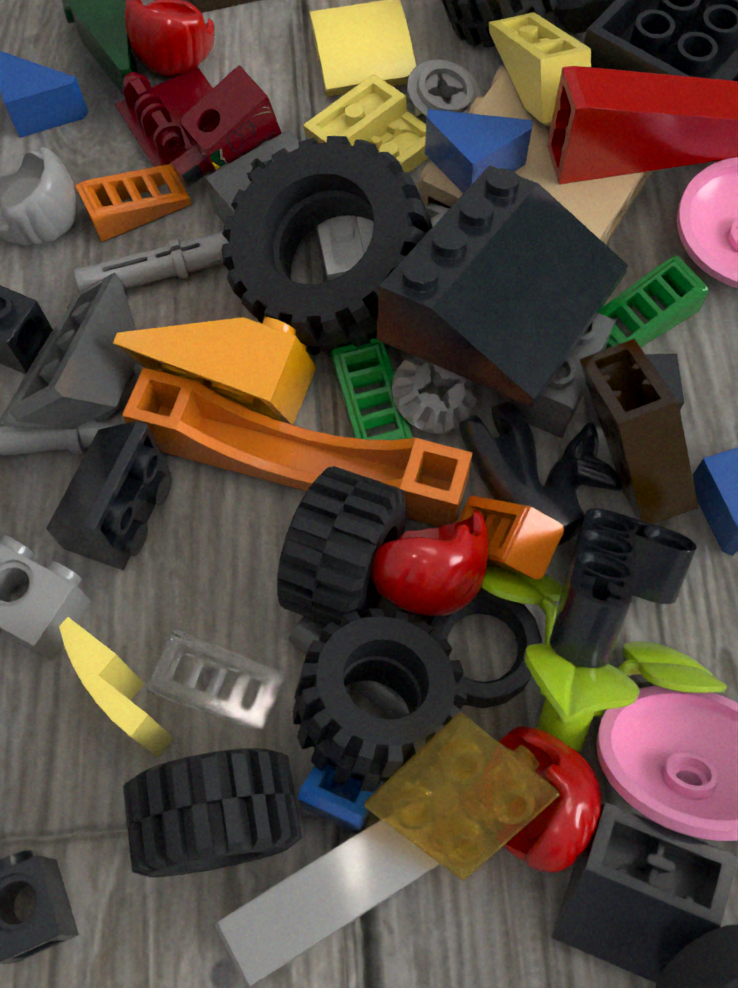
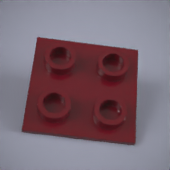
M199 67L154 87H151L149 80L144 75L131 72L123 78L122 92L124 100L115 103V107L152 166L168 165L170 161L191 147L180 125L182 117L213 88Z

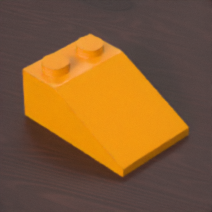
M240 317L118 332L113 341L114 345L142 367L195 380L219 395L250 410L294 425L317 368L306 351L307 347L295 336L296 330L282 321L265 317L262 324Z

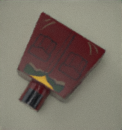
M240 65L233 69L182 117L180 125L191 147L170 161V164L188 188L207 173H214L221 166L235 161L256 149L263 142L272 140L282 134L268 96Z

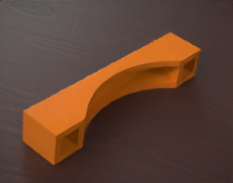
M145 367L142 368L122 414L126 423L139 421L148 424L160 451L163 453L307 491L326 468L333 466L400 488L405 493L406 518L438 527L456 523L468 482L473 453L419 438L366 440L304 429L250 410L219 395L195 380Z

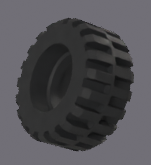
M327 136L326 143H318L316 138L299 141V148L291 152L283 148L271 155L274 160L264 169L258 165L248 176L251 183L247 189L243 191L239 188L231 203L235 210L234 216L226 217L222 235L229 242L223 244L221 249L223 265L229 270L227 280L232 291L242 300V305L261 324L265 317H269L293 327L296 330L295 336L307 347V353L314 356L320 352V348L331 357V352L334 349L351 344L355 347L370 344V339L377 337L379 285L433 227L413 179L409 173L403 171L400 162L389 152L379 153L375 144L362 139L355 140L354 145L351 146L347 136ZM339 216H359L374 222L372 238L366 252L349 271L323 283L304 284L292 281L291 266L295 251L302 239L314 227L326 220Z

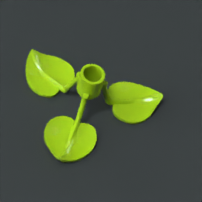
M487 563L485 579L481 586L483 589L509 601L522 604H537L545 614V644L529 645L524 654L526 665L541 689L540 694L546 697L536 728L557 737L575 751L580 752L583 749L594 716L601 717L606 709L621 708L636 702L640 692L636 683L628 677L630 675L642 674L646 680L654 685L680 692H719L721 694L726 691L727 685L716 678L699 662L674 648L654 642L632 641L625 643L622 654L628 660L622 662L618 669L610 664L600 668H589L565 660L550 646V636L557 612V605L554 601L560 600L563 586L547 574H544L543 578L536 580Z

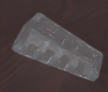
M173 628L148 684L147 691L170 701L262 732L285 673ZM182 655L194 659L182 684L172 680ZM206 662L216 666L204 693L194 688ZM229 670L239 675L227 702L217 698ZM250 678L262 682L249 711L239 706Z

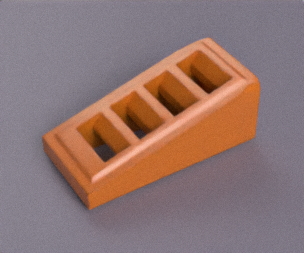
M171 164L94 178L75 185L81 202L101 242L192 205L188 193ZM166 183L171 193L161 195L158 186ZM148 191L151 197L142 199L140 194ZM129 198H131L132 200L129 202L122 203V201L127 200Z
M471 495L457 523L472 516L473 510L479 511L483 515L488 534L487 562L532 579L539 580L543 578L564 533L563 525L530 506Z

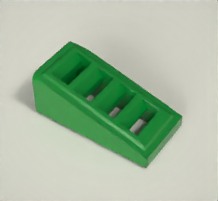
M674 255L661 263L599 311V314L613 320L618 317L632 333L629 337H626L614 324L606 348H611L635 339L639 346L642 347L699 312L709 292L707 285L678 255ZM654 295L666 309L662 310L652 300L651 296ZM633 307L648 321L646 324L632 311Z
M374 338L370 339V344L358 347L351 344L334 349L331 352L333 373L354 438L366 440L412 438L408 421L400 414L393 399L392 381L394 373L384 342ZM376 383H381L382 386L358 394L354 392V389ZM388 404V409L361 416L360 410ZM391 423L395 425L396 430L367 437L365 431Z

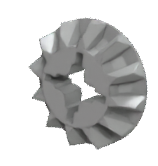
M429 60L419 64L410 73L406 84L408 89L406 101L415 106V117H427L428 109L469 113L475 99L481 96L480 88L474 77L460 65L446 60ZM437 86L444 97H451L448 104L443 102L441 96H434Z
M416 356L404 360L393 377L392 395L398 411L411 425L427 433L445 434L455 431L459 428L460 422L470 417L472 408L477 401L471 390L473 381ZM431 379L436 387L444 386L449 389L441 398V401L437 394H428L427 392L419 394L429 385Z

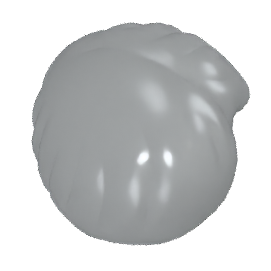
M46 147L39 149L41 153L35 150L28 151L22 160V165L16 171L0 173V238L10 243L28 246L53 242L65 234L75 221L77 211L75 184L61 160Z

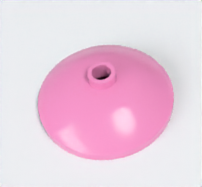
M734 157L706 167L691 180L683 193L678 207L677 228L680 240L691 259L711 277L737 289L738 157Z
M650 686L639 689L640 693L635 703L621 708L606 710L598 730L597 755L608 781L626 802L650 820L672 831L700 839L717 841L738 840V702L713 692L689 693L670 690L660 686Z

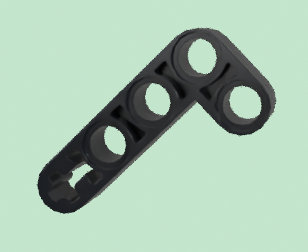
M588 509L568 563L550 636V646L565 660L589 668L606 666L610 661L629 610L632 595L659 604L675 603L697 549L696 544L681 533L605 509Z

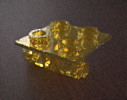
M460 711L366 800L364 806L462 881H465L560 794L557 789L534 771L539 767V763L526 747L520 745L514 751L506 749Z

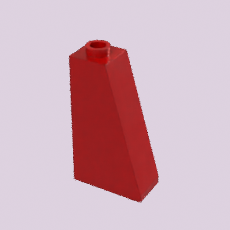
M582 66L562 67L547 142L559 185L738 157V81Z

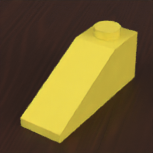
M534 12L489 22V33L524 108L542 124L551 126L562 67H591V48Z

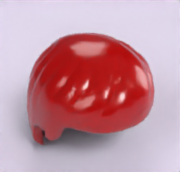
M125 0V28L129 44L136 58L152 72L163 76L181 75L197 68L200 63L206 60L214 45L215 26L214 22L209 18L205 24L202 13L194 5L182 0H156L146 5H143L141 0Z
M473 510L472 516L458 523L443 525L439 528L406 531L398 540L387 542L379 547L373 559L371 573L379 594L398 608L424 616L449 615L468 605L481 589L486 575L488 534L483 515L479 511Z
M519 726L501 737L493 747L492 755L486 763L479 785L481 801L497 814L501 823V828H496L495 831L496 839L511 854L526 862L527 866L538 872L555 873L570 867L577 860L578 856L586 850L597 829L603 801L600 784L594 770L577 751L557 737L540 729Z

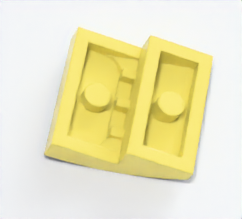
M382 0L310 11L317 60L320 62L326 97L346 94L372 74H375L392 87L407 84L410 73L416 67V62L400 0Z
M372 74L303 124L304 133L309 139L316 138L318 143H326L327 136H347L351 146L354 145L357 139L376 145L379 153L389 152L394 156L406 173H410L428 159V156L425 154L426 123L407 111L406 95L375 74Z
M67 617L59 626L72 666L84 687L115 724L159 758L174 738L131 701L145 683L117 654L71 618Z

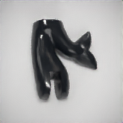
M505 402L494 405L491 408L494 424L500 434L497 438L493 439L487 427L477 415H472L459 424L460 434L466 450L473 452L471 461L494 500L533 507L561 523L564 527V533L558 546L576 536L580 531L585 516L576 493L580 485L617 491L622 489L621 481L615 470L605 461L596 457L599 436L592 422H588L568 444L562 458L552 466L544 486L539 481L533 433L524 416L513 404Z

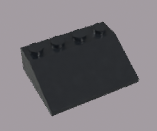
M615 0L587 29L584 45L591 48V67L735 81L738 78V0Z
M489 165L379 285L377 340L533 408L626 274L628 264L539 183L520 177L511 170L499 169Z

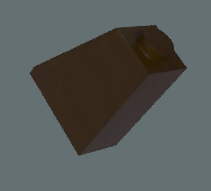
M632 339L579 359L617 475L621 481L623 493L637 518L655 524L697 509L698 502L678 400L636 340Z

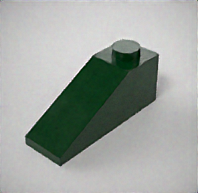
M62 0L68 23L76 24L82 43L123 95V78L128 73H138L137 58L131 49L126 34L125 0Z

